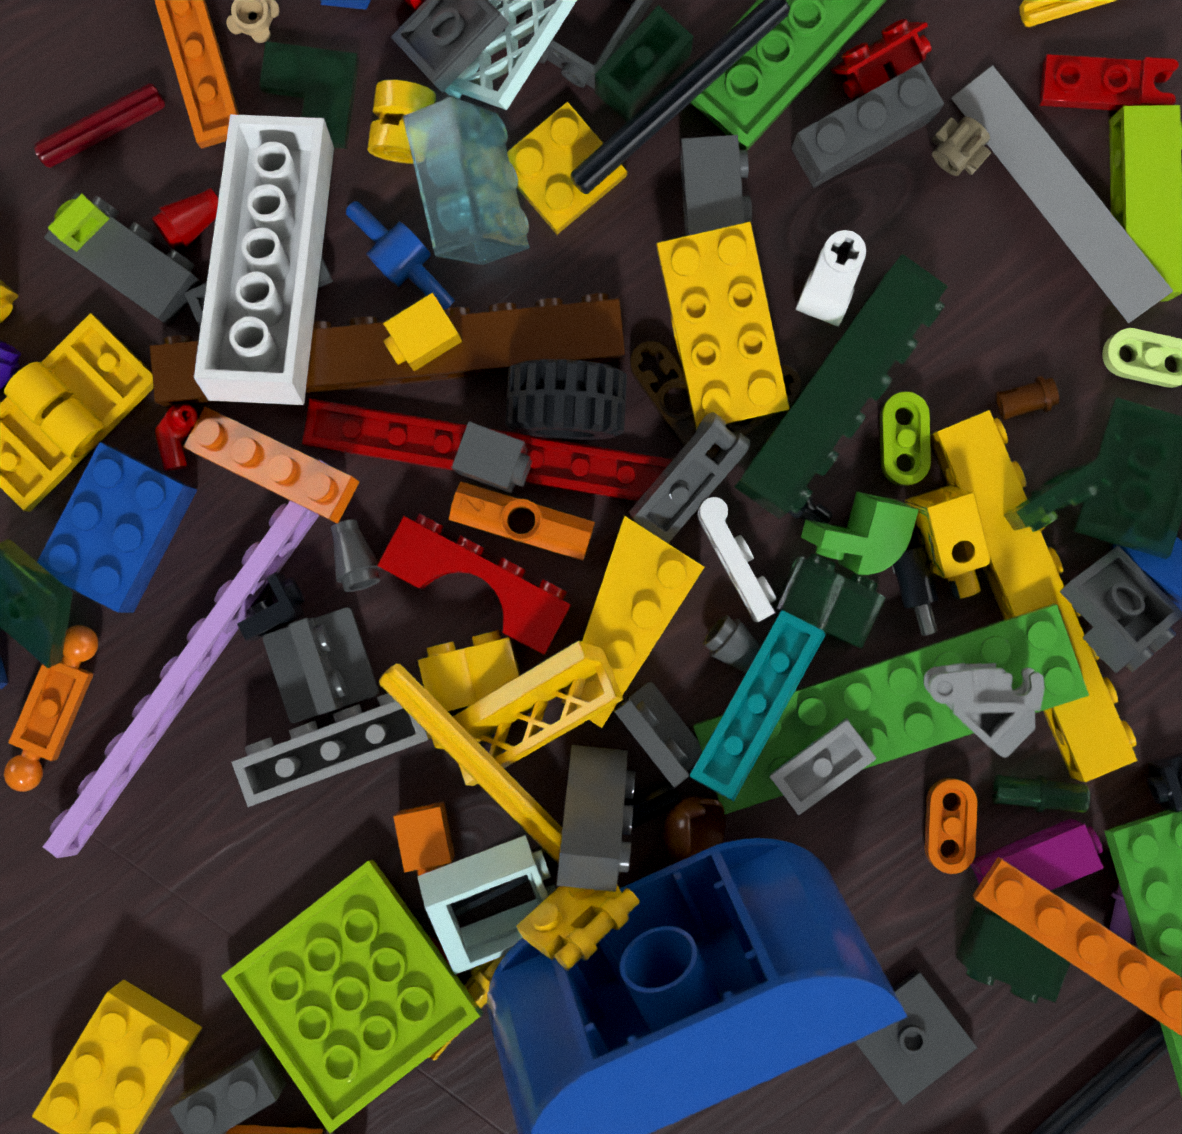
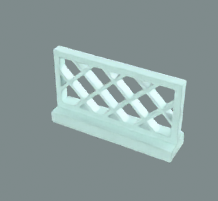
M488 0L510 24L449 85L445 92L458 99L464 94L507 110L577 0H556L554 4L545 9L543 4L545 0ZM532 8L533 16L516 24V16ZM534 32L535 34L530 42L518 49V41ZM507 47V56L491 64V56ZM508 72L509 75L498 91L493 90L492 80Z

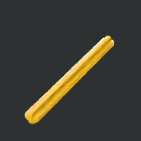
M396 663L387 669L379 680L380 685L559 864L563 828L401 664Z

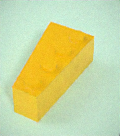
M624 516L582 640L584 643L604 649L622 696L705 568L626 516ZM597 673L586 679L580 699L591 702L605 694ZM617 703L589 720L602 728Z

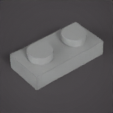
M846 718L770 773V778L796 813L800 815L877 758L848 718Z

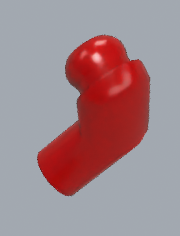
M188 403L173 405L156 426L155 436L164 471H174L187 467L182 443L193 430L198 419L196 409Z

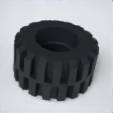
M528 360L510 366L508 369L505 426L519 434L555 439L598 440L618 436L624 433L627 374L610 365L579 360Z

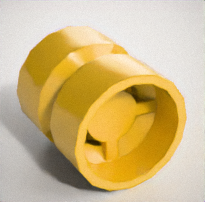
M384 80L378 82L375 88L372 111L379 119L373 121L370 125L367 147L369 153L398 163L419 164L426 162L431 133L425 128V125L433 121L436 101L435 92L428 87L408 81Z

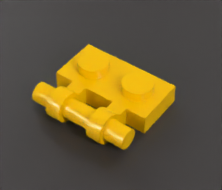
M618 885L616 886V892L559 886L516 927L523 939L550 960L556 958L564 969L569 970L580 959L586 961L597 951L596 944L613 928L619 930L629 920L628 914L640 901L628 888L621 893Z

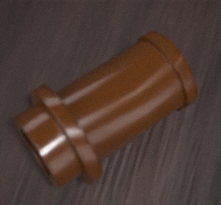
M1042 376L1036 377L1034 383L995 393L997 408L1003 421L1043 409L1045 413L1050 412L1052 406L1059 404V393L1053 378L1044 379Z

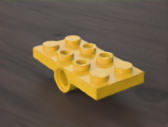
M751 222L656 243L671 311L675 342L683 366L696 429L702 419L712 412L719 415L727 424L789 410Z
M90 313L42 362L36 361L26 365L5 386L4 394L7 397L0 403V488L23 511L31 512L154 389L152 371L95 315Z

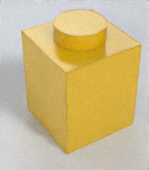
M433 293L383 323L391 335L383 340L384 344L398 365L407 361L413 371H416L462 342L458 332Z

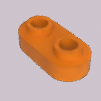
M943 778L935 782L927 794L925 854L929 862L938 870L947 874H957L966 870L975 858L977 797L974 790L967 783L956 778ZM948 793H954L957 797V803L951 809H945L942 803L944 796ZM946 840H953L955 843L954 852L947 856L942 855V843Z

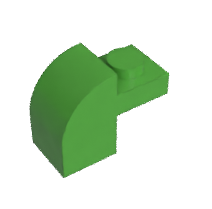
M856 492L847 527L805 520L801 538L817 546L815 553L828 558L838 559V564L856 574H875L892 566L903 555L910 542L919 509L896 499Z

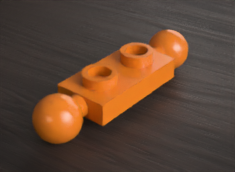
M75 625L64 631L60 638V650L63 654L62 660L53 656H45L8 742L23 749L21 755L11 758L4 768V779L13 790L26 792L37 787L43 777V767L39 761L40 758L54 761L59 757L94 675L89 671L79 668L81 662L87 661L95 655L99 645L96 633L87 626Z

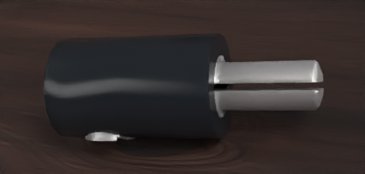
M925 546L910 547L892 565V569L896 575L904 608L914 607L921 634L929 636L938 631L930 603L937 601L939 597Z

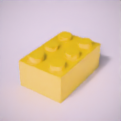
M123 979L104 996L32 1117L59 1134H139L203 1027Z

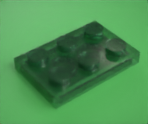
M1116 397L1110 409L1073 531L1167 559L1171 556L1182 519V416Z

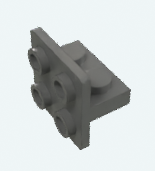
M346 607L316 618H305L288 624L289 627L263 636L270 664L291 723L321 715L379 694L378 685L351 608Z

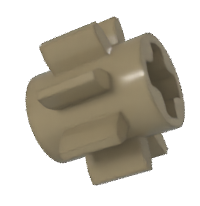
M965 116L959 123L952 117H949L931 139L938 146L932 152V156L936 163L951 175L958 176L964 169L970 175H973L991 154V151L984 147L990 140V135L978 121L971 117Z

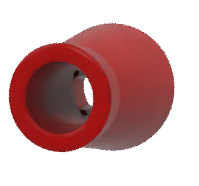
M209 188L202 193L159 207L160 213L153 216L152 220L173 250L180 245L186 248L216 219L219 198Z

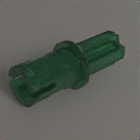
M996 774L993 781L992 791H997V794H993L992 799L993 803L997 805L1008 804L1034 807L1038 813H1042L1044 808L1083 813L1088 811L1091 801L1088 786L1084 784L1047 781L1044 775H1038L1037 779Z

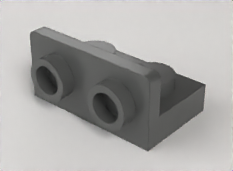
M647 682L615 707L614 712L675 788L689 777L687 771L697 763L702 750L697 738L652 682Z

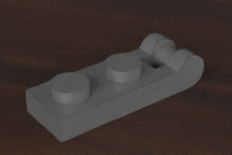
M712 412L706 415L698 425L694 436L631 508L629 513L632 519L652 534L669 543L745 455L750 446V440L739 431L732 433L726 428V421L716 413ZM716 443L721 449L713 459L706 452Z

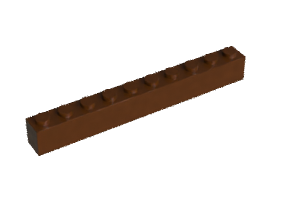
M595 293L582 296L581 303L563 304L561 298H546L535 301V307L517 309L516 303H497L488 306L489 312L470 314V308L467 307L445 309L444 312L458 332L462 342L416 371L412 370L407 361L399 365L396 363L383 342L384 339L391 335L384 326V322L378 323L377 317L353 318L349 320L350 326L332 327L331 322L315 321L313 324L305 394L508 374L510 366L528 360L564 359L602 364L624 362L625 350L619 299L609 300V294ZM169 336L164 338V344L150 346L155 402L167 408L178 403L200 405L229 402L209 401L195 381L194 373L199 341H193L192 336Z

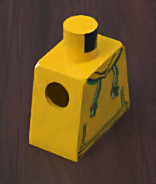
M947 485L905 499L906 504L919 509L914 529L919 544L925 546L931 572L944 579L948 578L951 592L955 599L979 593L981 588L975 569L990 564V557L974 493Z

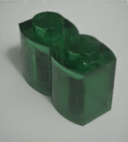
M814 553L810 554L808 560L803 557H796L772 608L780 612L783 610L823 630L824 633L862 649L886 597L875 592L878 584L856 573L852 574L850 580L833 572L836 567L834 562Z

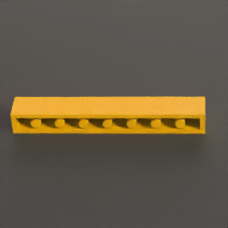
M990 410L935 432L930 435V444L947 484L974 493L990 557V564L982 568L1004 620L1051 604H1057L1089 696L1043 710L1070 777L1082 782H1088L1138 761L1132 748L1136 746V739L1128 723L1124 720L1121 721L1114 706L1118 702L1117 693L1111 681L1107 677H1102L1096 663L1099 657L1082 638L1085 634L1077 618L1081 615L1075 611L1072 604L1060 593L1064 588L1059 576L1063 572L1062 563L1056 551L1052 547H1047L1041 533L1045 528L1041 513L1034 504L1029 505L1023 487L1026 486L1024 473L1016 461L1011 462L1005 448V444L1008 443L1006 430L1002 422L998 418L993 419Z

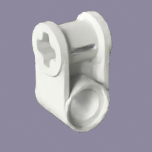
M843 230L829 237L820 251L813 271L810 272L795 310L839 327L855 289L853 287L866 256L865 242L858 234L853 231ZM840 246L848 249L847 257L849 259L844 265L836 262L837 254L835 252L838 251Z

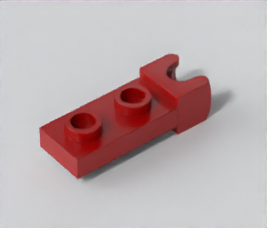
M1047 54L1043 61L1040 106L1119 111L1123 106L1175 105V95L1159 91L1154 83L1167 82L1172 73L1179 67V63L1177 60L1169 58L1145 57L1142 61Z

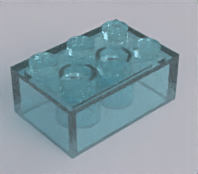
M449 97L403 116L435 256L484 265L530 249L526 235L529 231V224L524 211L519 205L516 192L518 177L513 165L509 162L505 145L508 139L507 130L499 115L454 97Z

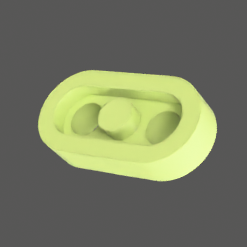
M1127 328L1112 335L1106 341L1102 352L1103 361L1107 369L1113 374L1168 388L1182 385V339L1140 329ZM1121 347H1126L1130 350L1132 354L1130 362H1125L1121 359L1119 355ZM1167 357L1174 359L1176 362L1175 372H1170L1166 369L1165 359Z

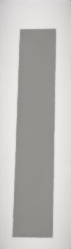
M993 65L951 97L964 116L975 119L987 130L990 135L987 145L1128 323L1173 292L1171 287Z

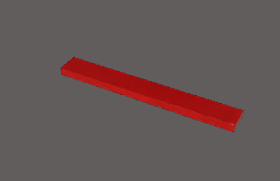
M310 399L302 444L309 447L455 471L452 469V465L467 425ZM491 429L524 441L528 450L526 455L531 456L530 460H533L525 482L529 484L637 502L673 460Z

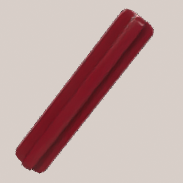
M148 83L37 141L34 144L35 152L39 160L46 167H53L163 109L165 106L164 100L158 89L152 83Z

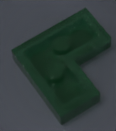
M266 41L259 84L262 92L304 98L302 117L324 118L334 148L347 149L360 60L357 53Z
M1098 459L1069 467L1030 492L1032 497L1005 513L1004 516L1014 531L1030 527L1033 532H1036L1058 518L1054 511L1055 509H1062L1069 504L1075 506L1097 493L1098 489L1094 484L1108 474Z

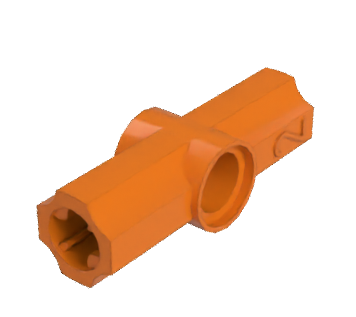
M460 481L455 492L449 515V521L581 561L584 560L595 524L594 521L544 507L527 499H518ZM521 508L532 511L535 516L534 527L525 534L513 532L509 525L512 513Z

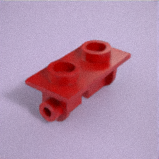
M906 18L898 20L885 27L881 31L883 38L868 46L867 42H864L844 52L841 56L843 62L830 70L833 74H845L848 80L843 83V87L849 98L861 97L890 81L883 66L886 63H889L894 76H899L926 60V54L932 50L931 44L926 36H918V32L928 27L926 22H908Z

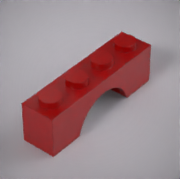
M418 514L415 521L403 516L377 565L378 567L421 589L426 588L434 580L447 574L469 573L478 576L493 588L501 602L504 617L502 633L543 655L546 654L571 607V604L563 601L567 594L565 590L544 579L539 587L522 579L526 572L525 569L502 557L498 565L482 558L481 555L485 549L484 547L461 535L456 543L440 535L444 526L421 514Z

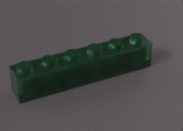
M901 254L734 487L778 519L786 515L789 510L797 514L813 492L806 486L817 472L823 477L838 458L839 453L833 448L842 435L850 439L865 420L866 416L860 410L869 397L876 402L893 380L886 374L893 363L898 361L900 364H903L918 345L919 341L913 338V335L920 325L924 324L929 328L943 310L945 304L939 301L948 286L904 254Z

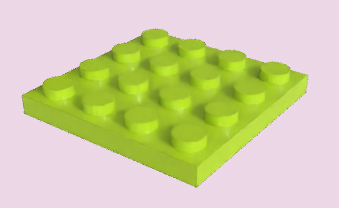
M368 860L222 975L226 984L329 1133L337 1129L484 1014L374 860Z

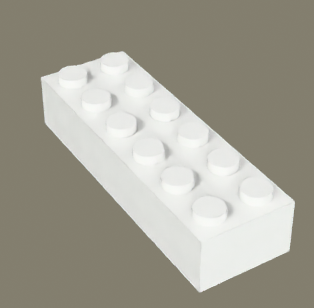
M230 114L194 373L195 381L209 401L304 405L334 146L324 118Z

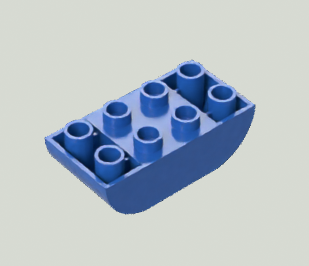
M768 838L741 839L717 844L619 888L621 893L626 888L630 889L638 897L640 903L628 914L629 920L619 930L613 928L596 944L597 951L586 961L580 959L569 970L564 969L556 958L550 960L525 939L521 938L499 963L490 981L487 993V1013L518 1134H650L907 1017L840 890L823 862L814 854L796 844Z

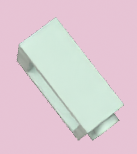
M526 835L417 876L425 909L454 974L506 955L522 938L516 925L556 890L554 884L545 887L543 880L551 877L541 850L532 853ZM527 874L536 899L460 928L450 905L451 903Z

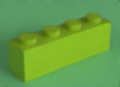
M1180 105L1123 106L1109 120L1111 214L1171 287L1173 292L1160 300L1169 301L1182 294V121Z

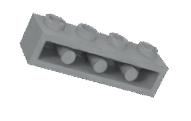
M388 693L377 697L380 706L369 711L362 712L360 704L334 713L333 717L336 723L318 729L316 721L288 730L291 740L274 746L270 737L244 747L247 756L231 763L246 804L250 807L429 740L431 735Z

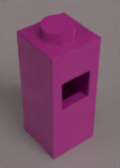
M1070 818L975 858L971 868L980 885L999 856L1051 891L1103 869L1098 854L1103 852L1099 837L1091 826L1086 827L1084 823Z

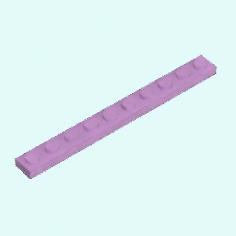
M289 501L288 504L284 503L277 508L269 521L271 528L262 541L255 542L242 558L244 566L234 580H228L218 590L214 598V602L217 604L207 618L197 621L187 635L189 643L179 657L175 656L170 659L163 667L159 676L162 681L152 695H146L136 705L132 712L134 720L127 730L115 736L108 744L104 753L107 758L97 771L87 775L77 789L79 797L72 807L63 811L53 821L49 829L52 835L43 848L56 858L78 855L239 629L237 623L247 618L246 610L256 605L270 585L267 576L274 572L279 573L319 517L318 514L292 501Z

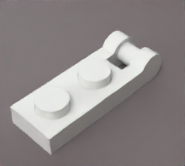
M718 497L708 498L697 510L698 521L754 622H759L775 613L770 603L776 601V597L765 577L761 576L756 579L748 562L753 560L754 557L741 535L734 538L725 522L728 515L727 504Z

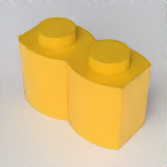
M497 630L473 636L474 646L456 650L454 641L426 648L428 657L418 660L424 688L446 711L475 704L521 676L512 637L501 639L500 632Z

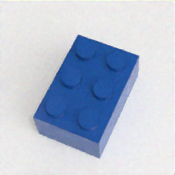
M99 442L34 570L118 613H134L197 489L115 447Z

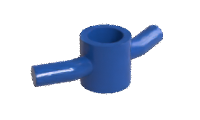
M354 201L349 204L346 209V215L375 243L366 255L396 287L399 288L409 278L425 296L433 293L443 310L449 308L455 301L454 298L422 266L432 256L423 243L402 222L399 221L388 231L360 202Z

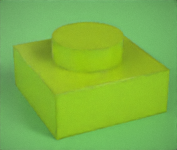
M81 194L76 200L71 199L65 202L57 210L54 216L55 221L48 229L61 242L77 252L110 218L86 196Z

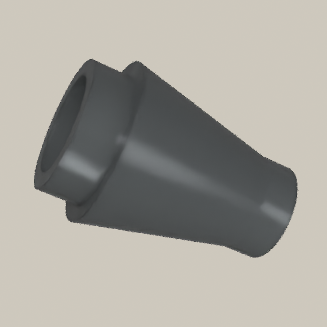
M355 519L345 520L331 526L336 581L342 583L344 591H359L380 582L378 572L381 568L377 566L379 562L363 536L358 521Z
M727 615L720 618L713 625L703 641V644L710 649V656L744 673H747L761 648V645L739 619L732 620Z

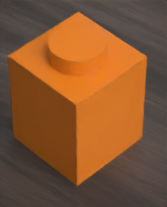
M444 801L399 810L393 816L404 873L417 870L418 876L453 861L455 853Z

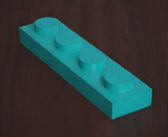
M781 610L690 774L692 779L733 802L735 801L825 637L823 630Z

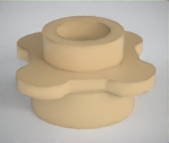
M234 0L231 7L232 15L227 18L226 24L231 33H244L252 36L255 42L264 43L271 36L269 28L273 18L279 15L280 9L275 0ZM251 13L257 14V18L255 20L249 19V15Z

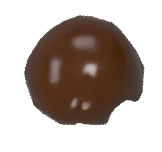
M689 797L677 803L671 810L665 821L663 838L667 855L674 862L677 863L710 847L723 843L726 817L721 801L702 797Z

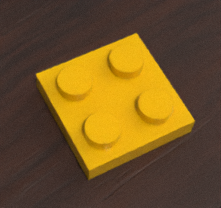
M568 101L497 160L499 168L557 235L627 177V170L620 165L588 194H583L575 187L570 179L571 172L598 149L603 142Z

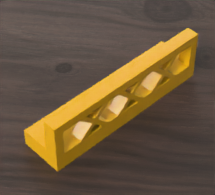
M577 641L456 714L453 718L478 743L485 741L492 744L489 754L503 768H506L623 700L604 649ZM597 673L605 694L591 702L580 699L586 679ZM570 689L569 694L564 693L565 691ZM555 697L566 700L559 721L553 724L542 721L550 700ZM518 719L529 722L521 743L516 746L505 743L513 722ZM431 736L432 741H433V744H434V747H435V748H439V749H444V748ZM459 765L465 784L470 786L477 785L478 783Z

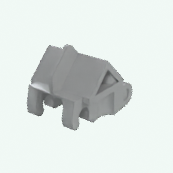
M958 663L935 666L928 669L923 677L924 687L932 698L939 703L946 704L953 711L954 715L1002 757L1009 756L1035 730V711H1041L1044 694L1043 676L1030 667L1022 669L1023 681L1020 687L1016 689L1011 688L1013 676L1003 668H996L995 663Z

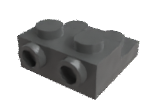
M1119 546L1071 580L1060 591L1072 604L1075 611L1093 626L1082 638L1115 673L1124 666L1131 672H1134L1177 635L1171 629V626L1182 618V611Z

